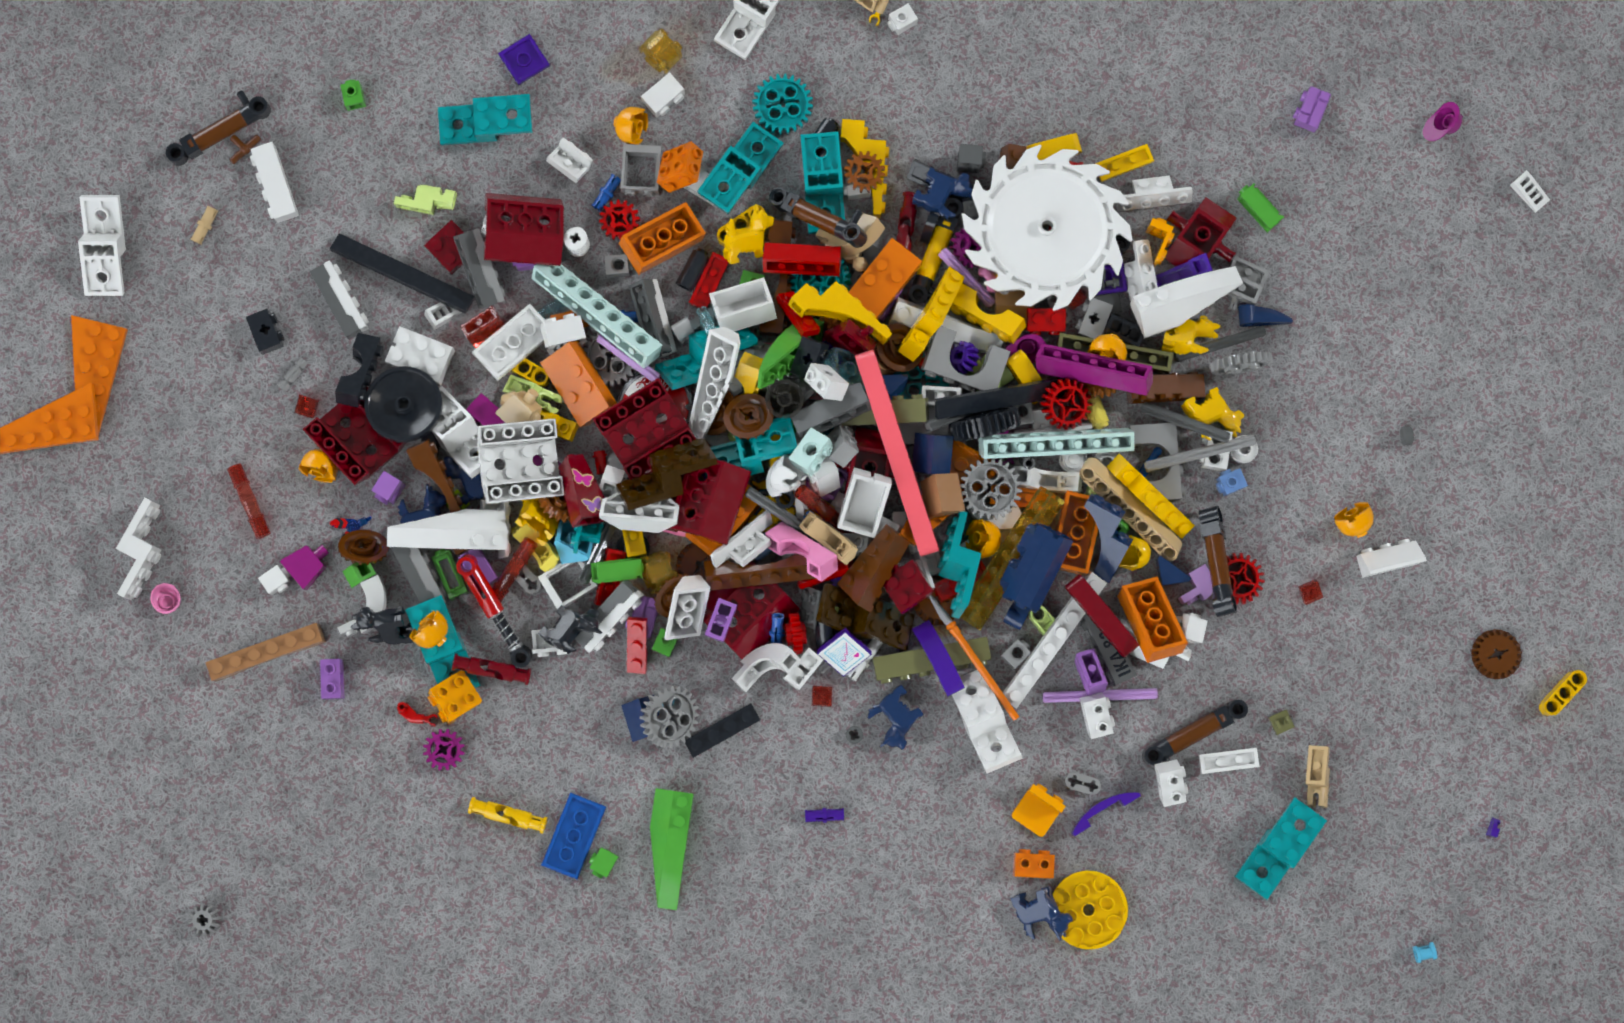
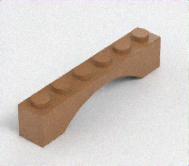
M314 623L205 663L211 681L217 682L270 660L326 643L320 624Z

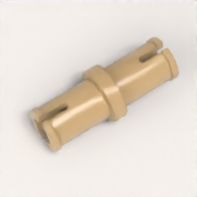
M207 206L201 220H198V226L190 240L202 245L208 230L212 229L211 224L219 212L218 210Z

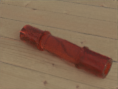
M235 464L227 468L234 485L233 488L237 490L241 504L249 518L247 521L250 523L256 539L270 535L271 532L264 514L260 511L242 464Z
M804 484L797 488L794 496L805 504L809 510L815 511L839 532L854 533L837 528L840 513L822 500L820 495L814 493Z
M528 537L523 539L516 552L513 553V558L505 567L500 578L493 584L492 589L500 602L509 593V588L517 579L524 565L529 562L528 560L538 546L535 541Z

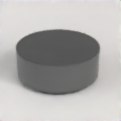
M1403 426L1400 429L1402 445H1412L1414 441L1413 429L1410 426Z

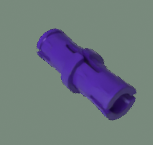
M844 808L805 810V822L823 821V823H827V821H844Z

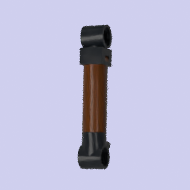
M241 90L237 92V96L243 107L193 135L189 133L180 138L181 145L178 143L170 144L166 148V157L176 166L184 165L188 160V156L193 160L202 155V151L257 120L267 118L271 113L270 105L261 96L253 97L249 101L244 91ZM258 105H264L261 111H256ZM181 151V155L178 158H173L175 152Z
M781 187L773 189L769 195L770 202L780 212H785L797 220L801 219L848 242L855 248L864 246L867 241V234L857 225L863 214L859 209H856L848 222L803 200L792 192L788 193Z
M1219 506L1199 510L1202 538L1205 540L1214 598L1212 599L1215 615L1221 617L1237 613L1224 540L1226 536L1224 526L1222 525L1223 517Z
M1232 700L1227 706H1220L1204 717L1146 747L1142 752L1143 761L1148 765L1171 761L1169 757L1220 729L1235 723L1233 719L1244 718L1248 713L1247 704L1242 700ZM1235 704L1241 707V712L1238 715L1234 714L1232 710ZM1151 750L1157 753V758L1154 761L1148 758V753Z

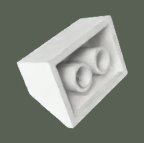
M1409 539L1398 541L1399 545L1391 546V543L1380 545V549L1375 551L1372 548L1361 550L1362 554L1356 556L1362 578L1418 565L1427 560L1417 541L1410 542Z
M701 575L684 576L675 587L664 636L665 640L700 636L710 592V586Z

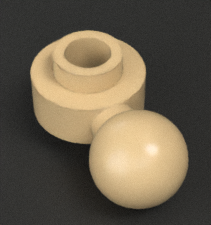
M862 252L853 256L843 257L858 272L866 270L868 266L867 260L861 257Z

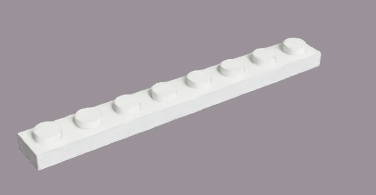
M1091 571L1085 577V580L1098 595L1107 584ZM1073 597L1067 602L1003 691L1010 704L1016 709L1085 615V612Z

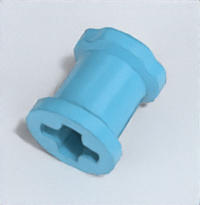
M1429 942V945L1421 947L1413 946V953L1417 963H1421L1422 960L1437 959V951L1433 942Z

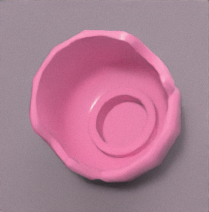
M162 583L156 585L151 591L150 600L157 612L170 614L175 612L180 606L181 597L174 585Z

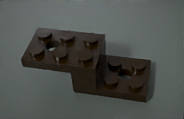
M704 438L695 439L692 442L679 444L665 450H658L655 453L649 454L651 474L625 480L616 484V489L628 511L684 494L681 475L716 465L717 458Z
M828 583L824 584L816 621L838 631L846 628L859 640L876 639L900 651H907L915 614L909 611L902 614L896 605L876 597L872 604L874 608L870 613L857 605L843 589ZM836 604H837L838 607H839L838 613H837V611L835 610V605H836ZM894 622L896 624V630H894L893 628Z

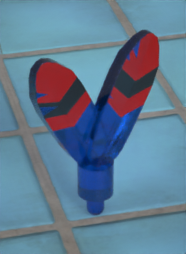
M370 516L358 520L336 518L330 521V525L334 528L347 529L343 534L344 536L351 531L360 530L372 518Z

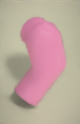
M982 267L978 270V275L982 278L984 277L986 281L997 278L993 271ZM986 286L988 293H995V290Z

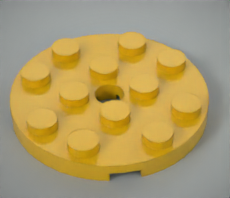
M1090 870L1075 872L1064 878L1053 891L1052 895L1061 913H1069L1073 918L1066 930L1067 937L1062 936V939L1070 945L1081 949H1098L1112 943L1121 934L1128 917L1127 900L1121 887L1109 876ZM1086 904H1091L1094 908V912L1091 915H1085L1083 912Z

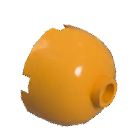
M639 107L624 108L615 117V131L617 137L623 142L639 145L643 141V139L639 138L642 130L646 132L648 128V114L644 113L645 109Z
M1104 334L1096 337L1088 350V353L1121 360H1126L1127 357L1125 343L1115 334Z
M321 449L308 451L298 468L305 476L308 477V474L316 476L314 480L325 483L335 481L339 470Z
M1368 502L1355 503V508L1347 511L1346 507L1334 516L1335 524L1341 533L1346 536H1356L1357 538L1367 534V531L1374 522L1373 511Z
M983 519L973 520L966 531V535L969 536V543L965 541L966 548L981 553V558L990 557L998 551L1002 542L1001 533L993 522Z
M438 610L436 612L432 611L418 623L420 625L418 630L414 628L409 636L420 647L432 648L436 645L440 647L447 640L445 637L448 632L447 620Z

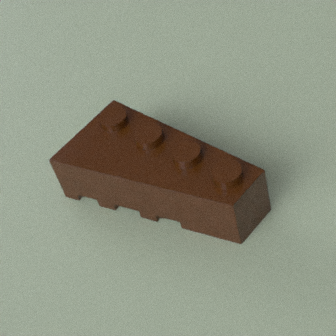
M1188 372L1185 375H1179V373H1169L1168 375L1153 374V383L1148 395L1126 391L1127 404L1186 401L1192 397H1195L1196 400H1203L1206 397L1204 374H1198V372Z
M886 524L837 584L857 605L871 613L874 608L872 604L876 597L879 598L882 594L881 588L885 581H889L894 565H898L910 542L900 532Z

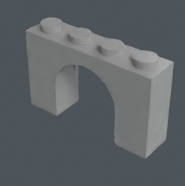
M940 326L932 335L921 370L925 371V375L932 378L936 376L942 377L943 382L952 385L956 382L961 384L960 388L968 391L972 389L983 391L998 388L1011 351L990 345L980 370L971 376L962 375L952 367L950 362V350L957 332Z
M1175 424L1130 425L1128 427L1134 431V446L1160 447L1166 456L1182 452L1181 446H1178L1177 439H1180L1179 427L1176 428ZM1182 465L1170 466L1164 478L1157 481H1149L1169 501H1179L1185 494L1184 484H1181L1180 477H1183Z

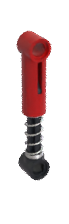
M471 554L463 555L456 564L457 572L463 576L487 618L493 619L495 626L500 631L499 634H502L504 642H507L512 664L518 668L526 667L532 658L531 649L519 641V637L514 633L515 630L510 627V622L506 620V615L502 613L504 607L478 566L476 557ZM463 561H469L472 569H465L462 565ZM517 653H524L526 660H519Z

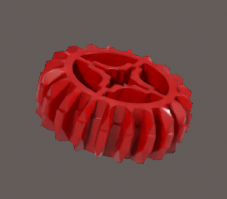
M1065 378L1064 382L1062 379H1058V385L1052 382V389L1048 387L1045 389L1049 393L1048 395H1042L1046 401H1042L1041 405L1046 407L1041 412L1047 413L1044 418L1050 420V425L1056 424V428L1060 429L1063 427L1064 430H1068L1069 426L1075 429V423L1081 426V419L1087 420V417L1084 416L1085 413H1091L1087 406H1092V403L1087 402V400H1090L1092 397L1091 395H1086L1089 390L1088 388H1083V383L1077 384V380L1070 381L1069 378ZM1068 389L1062 397H1056L1059 392ZM1075 391L1079 396L1080 405H1077L1074 401ZM1059 401L1070 402L1069 404L1073 405V407L1064 406ZM1053 403H1056L1059 407L1058 417L1054 412ZM1071 411H1077L1072 417L1065 419Z
M1235 553L1231 554V559L1227 556L1228 566L1234 563L1242 564L1237 572L1229 571L1236 605L1239 603V599L1242 604H1246V598L1249 602L1253 601L1252 595L1254 597L1259 596L1256 590H1263V587L1258 584L1265 583L1264 579H1259L1260 576L1264 575V572L1258 573L1262 566L1258 565L1255 567L1254 564L1257 560L1254 559L1250 562V555L1243 559V553H1239L1238 558ZM1247 567L1252 572L1253 582L1246 576ZM1240 574L1243 581L1237 583L1234 577ZM1241 585L1251 587L1245 594H1236Z

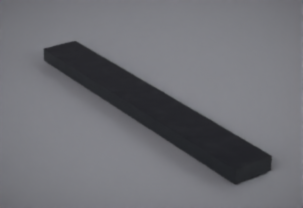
M340 233L330 247L331 252L464 314L467 313L475 300V296Z
M1058 377L935 399V417L942 419L1044 401L1046 399L1042 395H1048L1049 393L1045 389L1047 387L1052 389V382L1058 385V379H1062L1064 382L1065 378ZM1068 389L1062 390L1056 397H1062Z

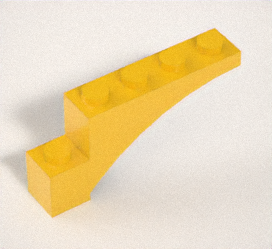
M842 119L841 142H845L857 157L859 156V151H862L863 155H866L867 151H869L871 157L877 154L876 160L882 159L880 166H885V170L881 172L885 173L887 177L888 165H885V158H889V147H886V141L864 139L868 136V127H864L865 120ZM877 169L872 173L874 179L877 176ZM883 182L882 185L877 184V190H874L872 187L870 188L873 216L878 219L881 218V213H885L886 202H882V195H886L887 184Z
M950 266L948 267L927 305L903 339L898 352L912 362L925 350L930 337L943 324L965 278L958 271Z
M837 281L821 296L815 287L809 286L806 283L791 297L788 303L801 318L804 315H813L841 321L850 319L861 329L870 325L873 327V333L870 335L882 345L892 335L887 325L881 324L873 312L866 310L862 306L861 301L850 295L847 288Z
M1120 453L1106 466L1116 478L1181 539L1195 526Z

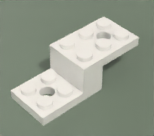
M734 0V9L720 28L714 41L746 60L776 15V6L780 0ZM737 30L745 32V36L741 39L736 38L734 34Z
M81 195L79 198L84 234L79 239L78 245L84 295L123 296L124 284L120 257L126 250L120 195ZM98 210H102L106 213L105 219H101L98 217ZM98 273H105L107 280L99 279Z
M441 386L439 390L443 401L442 414L432 432L445 452L472 479L480 473L478 455L472 457L474 453L478 452V426L473 417Z
M147 498L143 499L116 547L117 550L136 559L117 593L130 600L139 597L142 592L141 586L143 582L147 581L152 574L150 570L153 564H157L161 558V549L142 540V537L147 536L151 529L149 526L151 521L155 520L160 513V505Z
M975 670L961 676L960 678L965 688L953 694L952 697L986 773L1023 759L1006 724L1004 712L995 694L979 671ZM970 689L977 690L973 695L967 694ZM995 746L1002 747L999 752L992 751V748Z

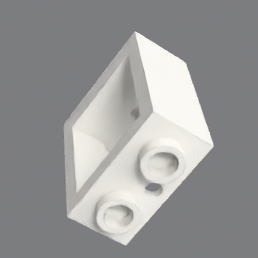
M587 561L578 562L582 570ZM575 562L560 563L553 569L538 576L557 610L561 605L564 607L571 605L598 587L597 583L592 582L591 578L590 586L562 602L549 578Z

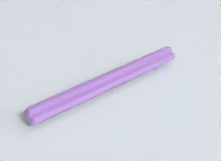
M1156 688L1119 689L1102 692L1109 700L1156 699L1158 697ZM1086 691L1044 692L1042 699L1044 703L1079 702V698L1087 696Z

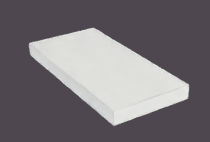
M529 304L472 351V354L499 381L544 343L540 325L545 323V319Z

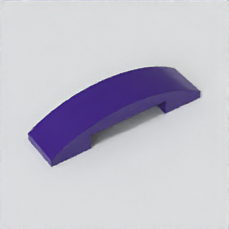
M1207 253L1155 275L1157 287L1213 271Z
M928 620L912 628L947 697L964 689L963 682L931 622Z
M1140 793L1117 794L1098 802L1080 817L1071 831L1072 836H1076L1091 827L1087 819L1118 800L1122 806H1125L1141 796Z

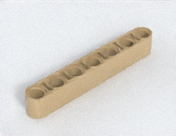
M1093 457L1086 459L1079 473L1081 479L1096 494L1103 497L1105 501L1120 506L1126 512L1122 519L1159 555L1167 561L1175 560L1182 548V541L1098 459Z

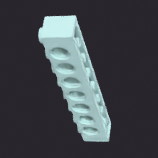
M536 264L534 266L531 279L576 315H581V319L642 368H646L659 358L662 344L634 323L628 316L620 312L614 305L605 300L599 293L590 288L588 284L575 276L573 272L563 265Z
M1129 428L995 434L979 438V455L983 459L1134 451V431Z

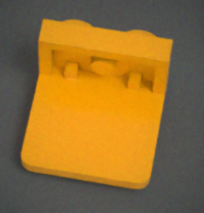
M1152 218L1145 233L1162 239L1153 261L1154 268L1157 264L1161 265L1167 254L1165 247L1168 248L1175 233H1172L1174 227L1167 224V221L1162 218Z
M462 670L429 689V696L427 697L433 707L436 705L440 711L438 716L443 723L447 722L448 725L454 723L458 717L482 702L480 695Z
M1038 783L1037 786L1031 784L1011 816L1039 837H1043L1066 806L1062 804L1064 802L1063 799L1055 794L1053 797L1046 793L1048 789Z

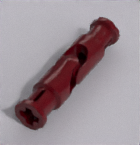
M905 191L903 192V207L900 208L896 241L911 252V236L914 232L917 210L916 205L912 204L915 192ZM905 220H911V227L902 223Z
M457 653L454 654L451 670H464L469 674L509 682H523L525 685L529 684L531 668H517L512 664L498 663L472 656L470 658L458 656ZM481 666H488L487 670L485 671Z

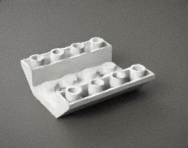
M555 418L478 426L477 449L482 488L487 504L564 496L562 476H559L555 439L558 438ZM535 455L541 456L543 460L542 465H534L533 457ZM495 460H503L505 466L502 470L495 468Z

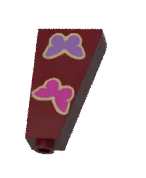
M583 454L567 455L558 467L560 476L563 479L564 495L572 527L604 522V520L599 518L602 499L605 497Z

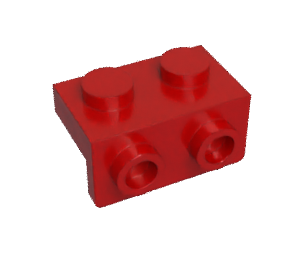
M1027 308V326L1024 330L1036 335H1041V331H1048L1049 335H1059L1060 331H1066V308L1053 311V308Z

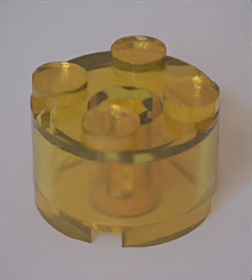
M660 28L658 31H654L639 47V52L641 54L644 52L646 55L645 61L656 71L661 72L663 70L664 74H667L682 58L681 50L683 48L677 41H672L666 31Z
M660 550L639 558L644 565L642 579L647 589L652 588L651 594L659 591L660 585H664L665 580L669 581L672 576L677 577L678 575L675 569L672 570L669 563L671 562V557L667 551L663 552Z

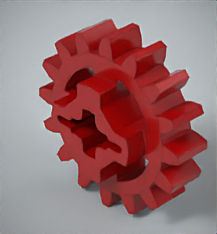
M617 199L616 204L610 201L609 208L607 206L603 207L605 213L600 212V216L603 219L599 220V224H604L601 230H607L605 235L606 237L612 235V240H615L616 237L621 239L622 235L639 227V224L636 223L640 221V217L636 216L639 212L638 210H633V204L627 206V200L623 204H620L619 199ZM630 214L632 216V224L628 222ZM608 216H609V217L611 218V220H612V222L610 223L609 226H608V224H607V218H608ZM623 217V222L617 223L616 218L621 219Z
M791 613L788 616V624L784 625L786 644L792 647L796 655L803 654V644H807L806 627L804 622H800L798 613Z

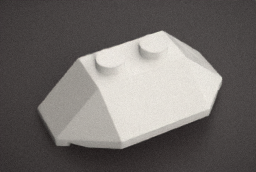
M617 492L608 498L602 499L599 518L620 530L660 533L677 524L679 505L669 498L628 511Z

